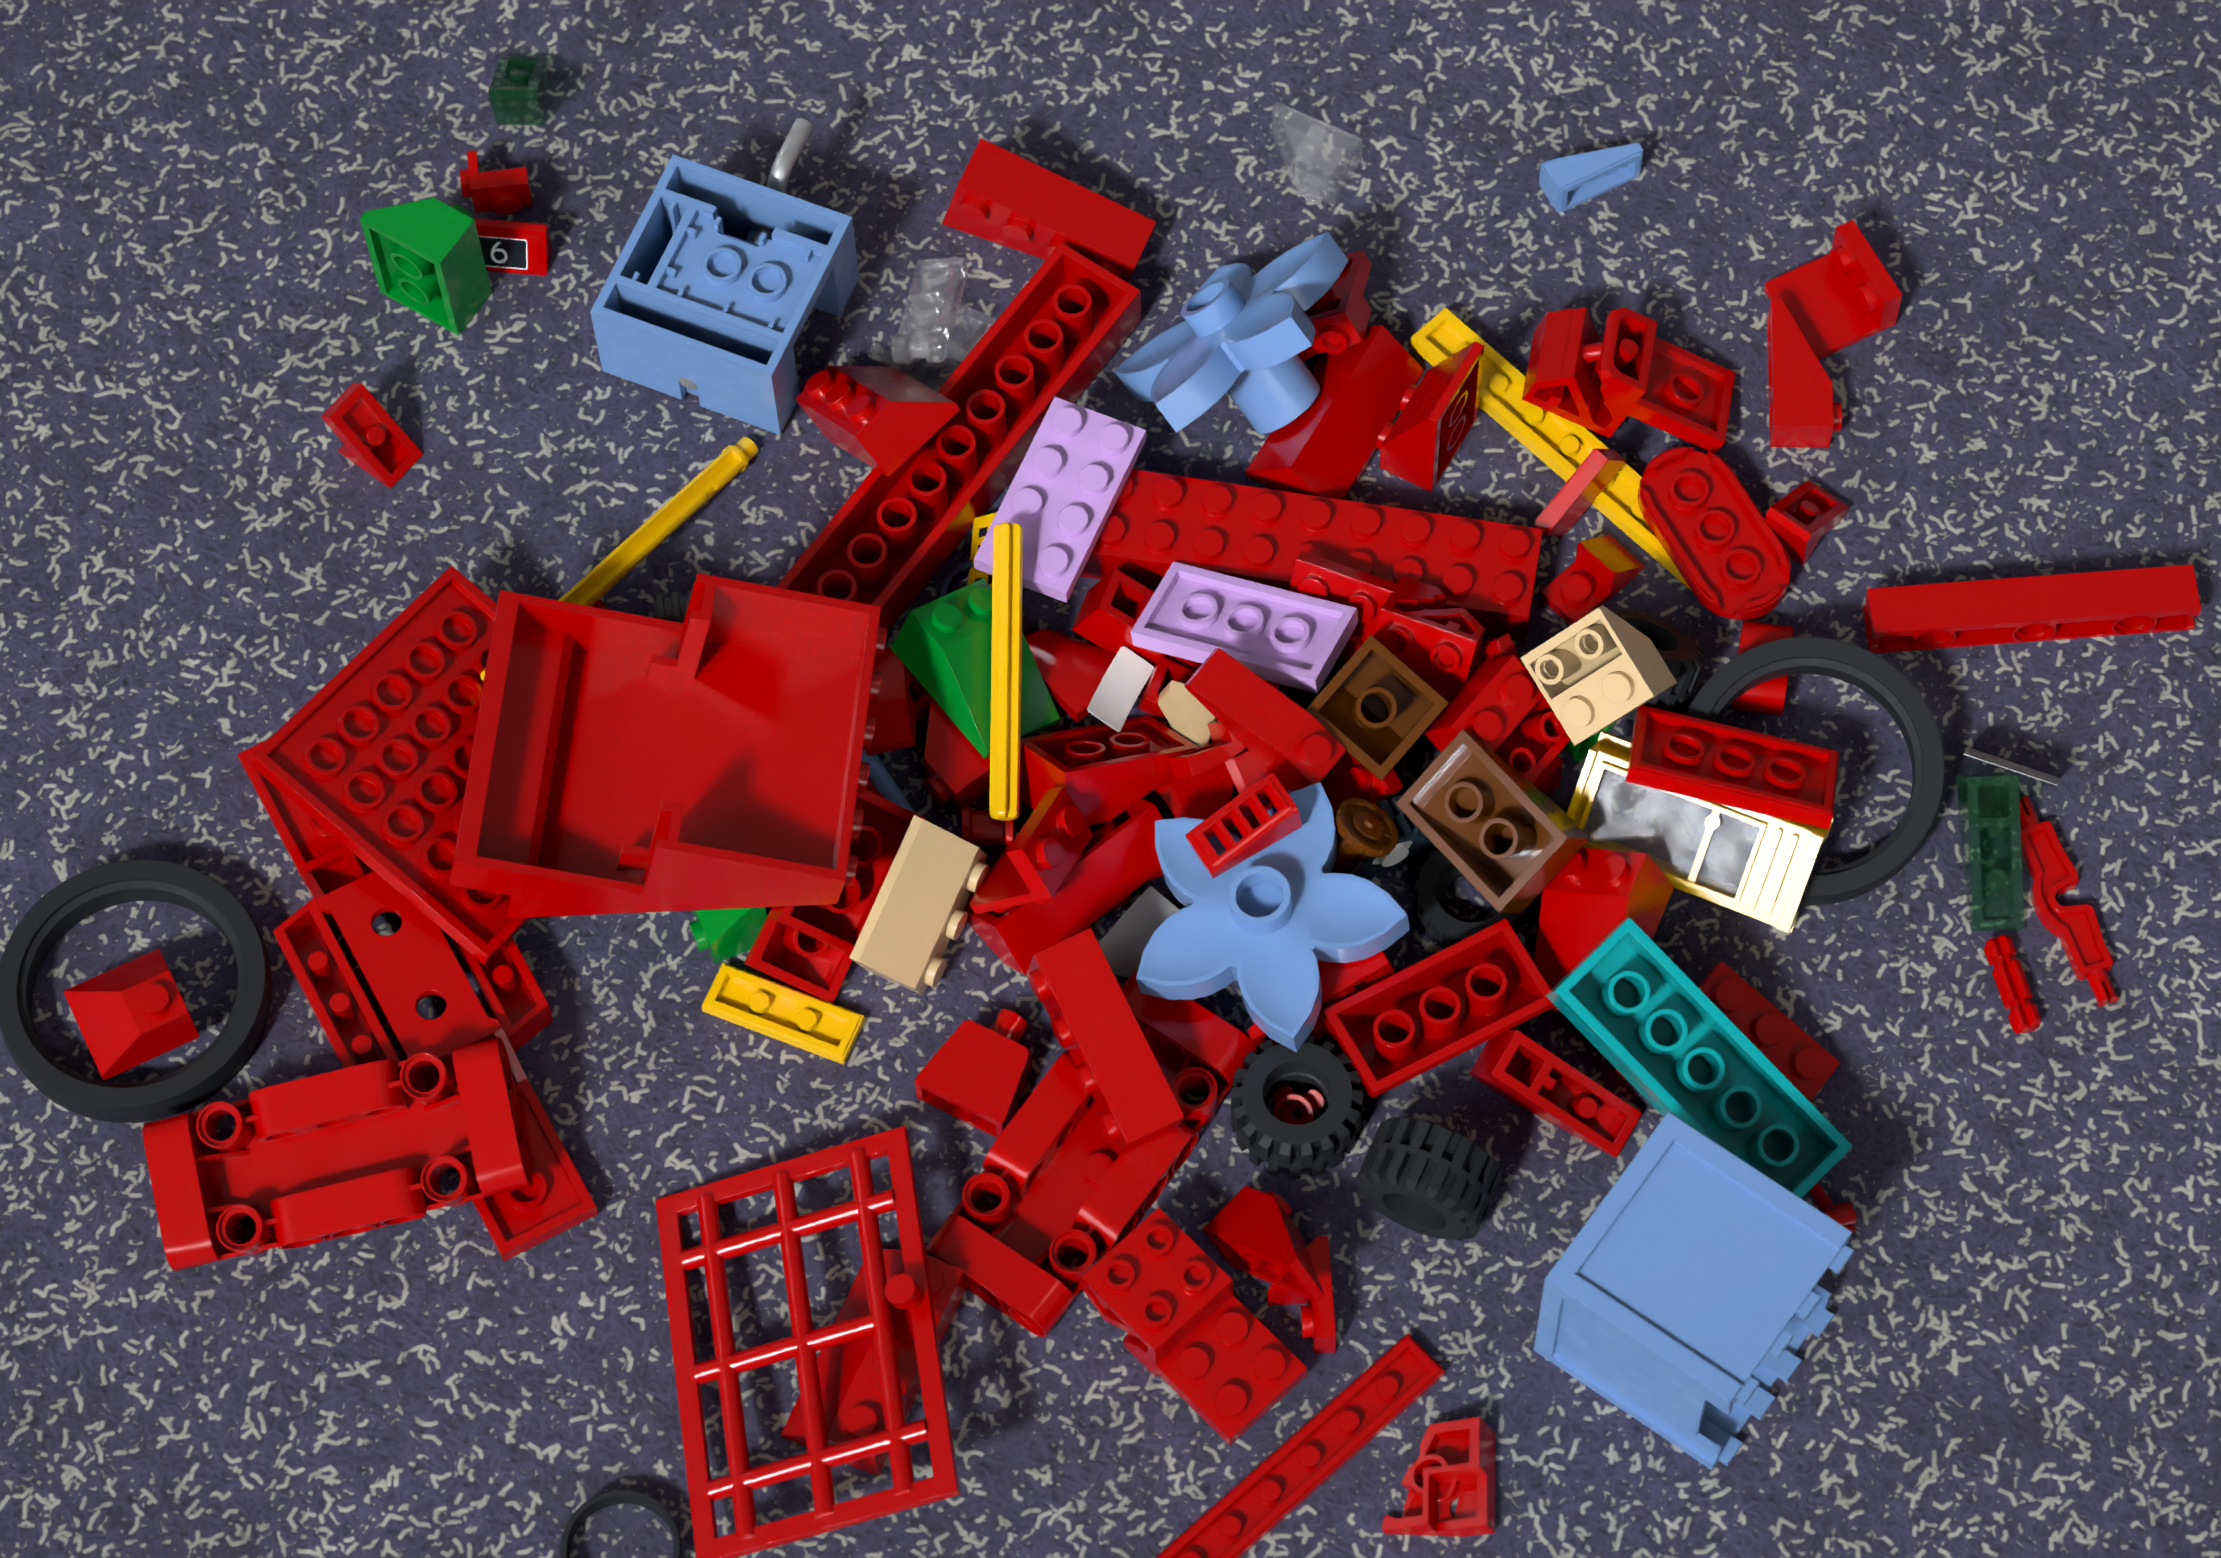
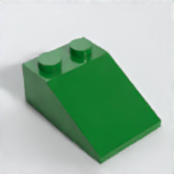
M983 578L910 611L891 649L985 759L990 756L992 587ZM1023 632L1021 739L1031 737L1056 725L1060 719Z

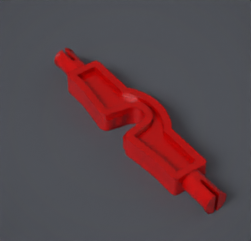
M2024 796L2021 801L2020 798H2017L2009 804V807L2020 828L2016 835L2017 845L2033 878L2031 900L2035 913L2045 928L2059 937L2078 980L2087 979L2098 1007L2105 1006L2107 1002L2109 1004L2117 1002L2119 997L2107 974L2112 968L2113 960L2103 940L2094 908L2089 904L2062 906L2055 899V896L2064 894L2068 890H2073L2077 887L2079 881L2078 872L2061 846L2051 822H2039L2030 802V797Z

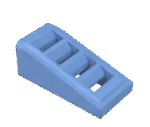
M1638 142L1543 162L1540 164L1539 186L1556 212L1559 211L1561 213L1639 177L1643 148Z

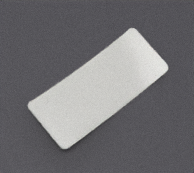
M1122 646L1097 687L1087 707L1088 712L1117 732H1120L1154 667L1127 647Z

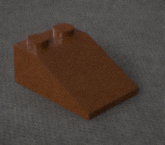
M1462 729L1395 803L1499 913H1522L1590 839L1552 799L1467 729Z

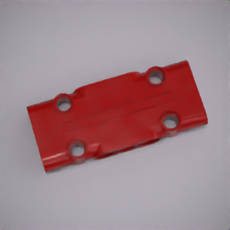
M1138 969L1134 970L1121 987V990L1185 1116L1180 1125L1124 1152L1117 1141L1109 1143L1097 1119V1114L1101 1113L1092 1094L1086 1096L1074 1072L1076 1065L1068 1050H1066L1055 1061L993 1143L983 1162L984 1171L974 1175L966 1182L963 1188L962 1200L925 1246L927 1255L964 1269L967 1290L1039 1337L1046 1338L1082 1289L1081 1276L1137 1227L1192 1153L1199 1138L1198 1131L1202 1126L1207 1125L1214 1119L1218 1104L1233 1086L1237 1068L1244 1069L1245 1056L1250 1051L1258 1052L1257 1046L1246 1034L1195 1001L1168 1000L1140 993L1136 980ZM1189 1092H1199L1207 1097L1203 1103L1198 1105L1185 1103L1181 1098ZM1098 1136L1119 1156L1097 1185H1093L1085 1179L1082 1166L1084 1160L1089 1155L1104 1153L1093 1141ZM984 1197H993L1000 1202L995 1209L990 1211H982L974 1206L979 1199ZM1070 1253H1078L1087 1259L1082 1266L1077 1268H1068L1060 1262L1065 1255Z
M501 1038L434 1054L428 1052L416 1053L401 1062H396L393 1059L368 1062L261 1088L250 1092L247 1099L231 1103L224 1101L213 1102L202 1110L144 1123L142 1128L144 1148L163 1247L167 1261L174 1272L241 1255H259L275 1247L279 1249L299 1248L401 1224L425 1217L427 1215L426 1211L446 1206L461 1207L468 1204L471 1200L533 1185L532 1167L511 1065L505 1044ZM429 1066H436L439 1071L437 1085L428 1092H422L418 1085L420 1073ZM232 1114L236 1121L235 1131L229 1139L220 1141L217 1136L218 1122L224 1116ZM456 1168L460 1174V1184L453 1193L443 1195L439 1188L440 1177L446 1170ZM251 1216L256 1224V1232L249 1242L241 1244L236 1236V1229L244 1218Z

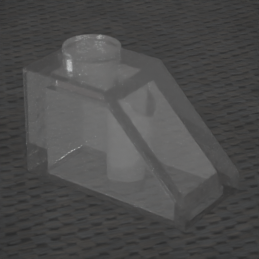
M1276 102L1272 108V134L1292 187L1297 189L1298 193L1310 202L1321 203L1325 201L1336 206L1361 164L1362 139Z

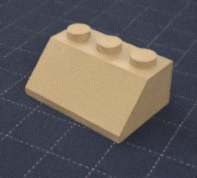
M914 815L849 958L868 972L918 994L924 995L928 986L936 987L946 967V959L942 958L949 940H957L966 924L968 912L963 909L971 892H977L987 877L989 865L985 864L987 855L979 847Z

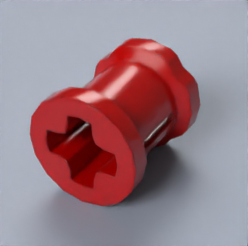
M963 806V840L975 846H1004L1005 849L1012 844L1015 833V819L1011 821L994 820L990 817L989 811H973L971 806Z

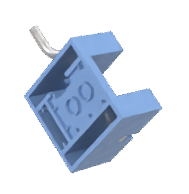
M803 118L795 120L773 163L767 187L672 155L590 311L603 372L683 400L686 392L699 397L701 407L781 435L797 403L795 398L800 394L793 346L812 308L840 317L859 280L852 217L786 194L787 182L792 168L813 129V125Z

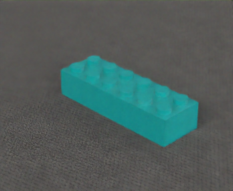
M1630 917L1613 928L1545 995L1663 1117L1668 1112L1799 1198H1802L1853 1147Z

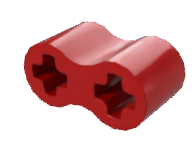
M1743 620L1738 655L1768 642L1793 638V627ZM1788 675L1768 680L1749 689L1731 704V709L1782 716Z

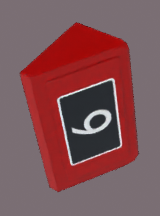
M474 218L487 271L546 276L548 274L552 245L547 225Z

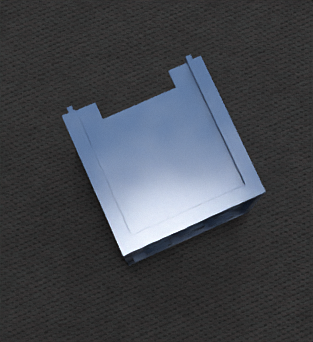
M1668 1112L1546 1276L1533 1350L1710 1470L1715 1467L1718 1461L1728 1466L1743 1444L1735 1438L1751 1415L1761 1420L1775 1400V1397L1768 1393L1777 1378L1785 1383L1789 1381L1802 1362L1800 1358L1795 1356L1797 1350L1810 1333L1819 1338L1833 1319L1834 1314L1827 1310L1831 1303V1293L1817 1285V1283L1828 1268L1839 1274L1850 1259L1854 1250L1848 1247L1847 1243L1852 1232Z

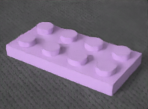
M1054 397L974 557V568L992 575L993 528L1004 522L1020 524L1023 528V587L1067 603L1146 442V430Z
M1173 561L1132 628L1131 637L1133 646L1202 664L1214 649L1220 648L1263 680L1318 694L1359 620L1357 608Z

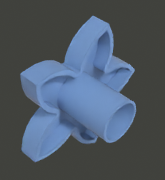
M1326 232L1289 249L1271 261L1256 275L1247 264L1233 263L1220 266L1182 307L1181 315L1185 321L1166 329L1129 356L1114 372L1137 400L1154 402L1176 433L1200 417L1226 392L1257 433L1265 434L1278 430L1300 416L1314 402L1320 392V384L1298 356L1300 352L1313 345L1316 333L1314 324L1305 311L1330 289L1349 260L1329 232Z
M1321 782L1289 794L1299 810L1302 822L1301 828L1213 879L1185 836L1204 820L1187 817L1156 820L1155 849L1168 888L1185 908L1169 916L1154 931L1144 948L1136 977L1140 993L1168 1000H1193L1212 995L1227 987L1234 980L1238 981L1244 1006L1253 1022L1269 1038L1297 1053L1314 1029L1322 1007L1323 988L1317 962L1321 960L1333 963H1349L1367 959L1389 948L1410 930L1407 914L1388 892L1367 879L1352 874L1331 873L1336 862L1338 840L1333 809ZM1272 805L1267 812L1270 816H1273L1278 811ZM1228 830L1232 838L1237 843L1240 839ZM1216 835L1208 839L1218 856L1226 851Z

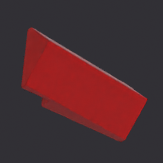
M1383 325L1368 326L1363 341L1346 348L1340 354L1322 353L1311 370L1312 375L1320 384V392L1317 398L1292 422L1270 433L1247 468V477L1275 490L1341 500L1345 499L1352 485H1357L1377 452L1376 443L1383 427L1387 422L1394 423L1401 412L1399 407L1406 390L1411 384L1417 385L1424 373V369Z
M865 790L864 794L857 793L855 808L864 809V816L859 839H851L849 854L858 855L853 886H843L837 904L772 907L744 961V964L832 1004L852 963V959L849 957L913 816L915 815L926 820V818L868 790Z

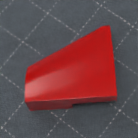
M1052 629L1040 630L1026 636L1025 639L1049 694L1078 723L1090 714L1087 707L1116 654Z
M1480 1417L1429 1424L1419 1445V1457L1408 1468L1401 1482L1409 1490L1402 1517L1394 1518L1385 1515L1382 1521V1531L1385 1534L1460 1537L1495 1533V1433ZM1459 1497L1453 1518L1451 1506L1454 1500Z

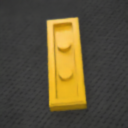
M723 962L701 1006L702 1011L843 1065H845L865 1022L864 1015Z

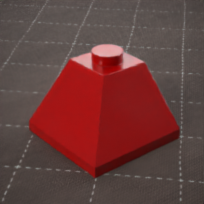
M159 948L63 991L103 1081L200 1037Z

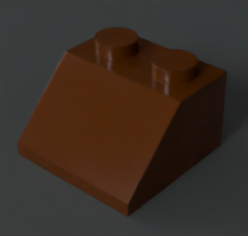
M1370 635L1307 707L1306 711L1312 714L1347 749L1346 752L1377 779L1382 781L1449 702Z

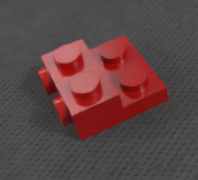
M1364 250L1345 255L1349 261L1339 278L1315 304L1305 311L1314 324L1316 333L1313 345L1298 354L1302 361L1323 352L1340 354L1346 348L1363 341L1372 311L1363 296L1372 266Z

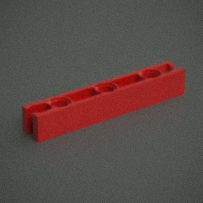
M2193 564L1868 588L1865 597L1866 605H1863L1862 608L1868 651L1874 654L2194 630V616H2199L2201 611Z

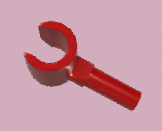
M1817 1182L1808 1192L1817 1203L1820 1212L1852 1233L1855 1232L1854 1223H1856L1857 1217L1852 1203L1848 1201L1833 1205L1830 1197L1827 1196Z

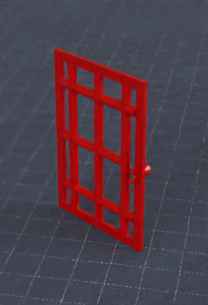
M905 1126L655 1199L696 1558H738L961 1495L909 1133ZM888 1155L893 1188L875 1193L870 1160ZM850 1167L854 1200L798 1216L794 1183ZM774 1189L777 1223L722 1238L718 1205ZM896 1210L905 1274H897L887 1282L878 1215ZM698 1212L702 1245L684 1249L681 1216ZM857 1221L870 1313L813 1330L801 1237ZM781 1244L792 1336L736 1352L725 1260ZM704 1266L715 1358L698 1363L687 1271ZM890 1303L898 1309L907 1308L911 1314L925 1419L908 1424L906 1421ZM873 1335L886 1430L828 1446L816 1351ZM795 1358L807 1452L750 1468L739 1373ZM718 1380L729 1475L711 1479L700 1385ZM929 1441L933 1477L915 1482L910 1446ZM889 1452L894 1488L836 1504L831 1468ZM810 1474L814 1502L813 1511L757 1526L753 1490ZM732 1496L736 1532L718 1537L714 1501Z

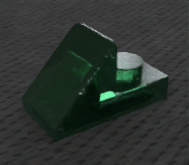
M500 57L489 87V100L498 126L545 125L543 91L549 75L548 57Z

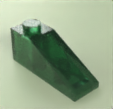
M2011 772L1957 774L1959 829L1972 932L2024 929L2019 775Z

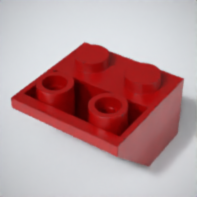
M1514 654L1485 661L1423 732L1438 750L1442 752L1462 729H1467L1532 784L1571 740L1529 671Z

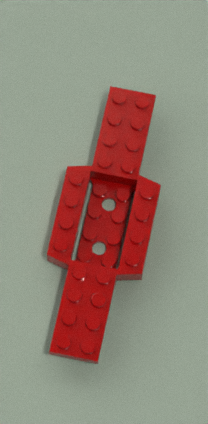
M267 740L238 753V758L312 898L276 927L273 933L341 1067L348 1068L379 1060L393 1059L396 1062L401 1061L328 925L333 920L337 923L401 1044L407 1059L416 1053L428 1052L434 1054L496 1038H501L505 1044L532 1167L533 1185L471 1200L503 1261L505 1262L597 1215L598 1211L593 1199L515 1054L518 1049L553 1021V1017L547 1000L513 938L483 965L450 937L493 1017L491 1018L484 1011L440 927L249 764L252 755ZM384 912H394L402 918L400 929L389 936L379 935L372 928L375 918ZM429 995L441 996L445 999L447 1006L440 1017L429 1020L418 1015L417 1006L424 997ZM429 1066L420 1073L418 1085L422 1092H428L437 1085L439 1081L438 1068L436 1066ZM454 1168V1169L456 1170V1172H457L459 1178H460V1174H459L458 1170H457L456 1168Z

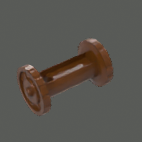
M1349 798L1341 803L1334 814L1335 826L1338 828L1336 862L1331 873L1353 874L1367 856L1380 858L1391 853L1398 843V831L1395 828L1394 822L1385 811L1374 803L1361 798Z

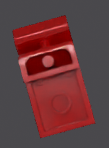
M1587 307L1547 312L1534 330L1522 400L1608 438L1613 435L1623 420L1629 415L1716 454L1725 443L1735 372L1655 337L1657 321L1626 307L1611 310L1606 319L1602 342Z
M1304 551L1298 556L1289 591L1357 608L1359 622L1338 657L1335 667L1342 668L1366 639L1372 635L1448 702L1472 677L1485 629L1465 608L1444 609L1446 598L1438 587L1406 576H1402L1398 583H1394Z
M1159 1207L1081 1276V1287L1102 1318L1126 1331L1127 1335L1122 1342L1124 1346L1155 1377L1159 1375L1229 1446L1307 1376L1308 1368L1233 1295V1280Z

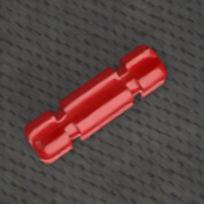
M2001 935L1987 940L1984 946V953L1990 966L1994 965L1992 975L2005 1009L2010 1008L2008 1018L2013 1031L2016 1034H2024L2038 1029L2041 1023V1016L2037 1005L2031 1003L2033 994L2021 962L2014 956L2017 954L2012 938L2008 935Z

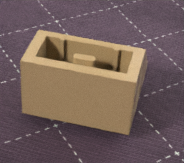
M1605 606L1592 611L1521 657L1522 662L1574 746L1602 731L1677 684V681L1651 639Z

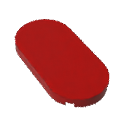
M1675 447L1658 454L1648 463L1640 480L1638 489L1639 509L1696 598L1714 614L1733 620L1754 619L1771 612L1780 604L1787 592L1790 576V559L1783 544L1773 529L1765 523L1764 516L1732 468L1720 456L1707 451V454L1694 451L1695 447Z

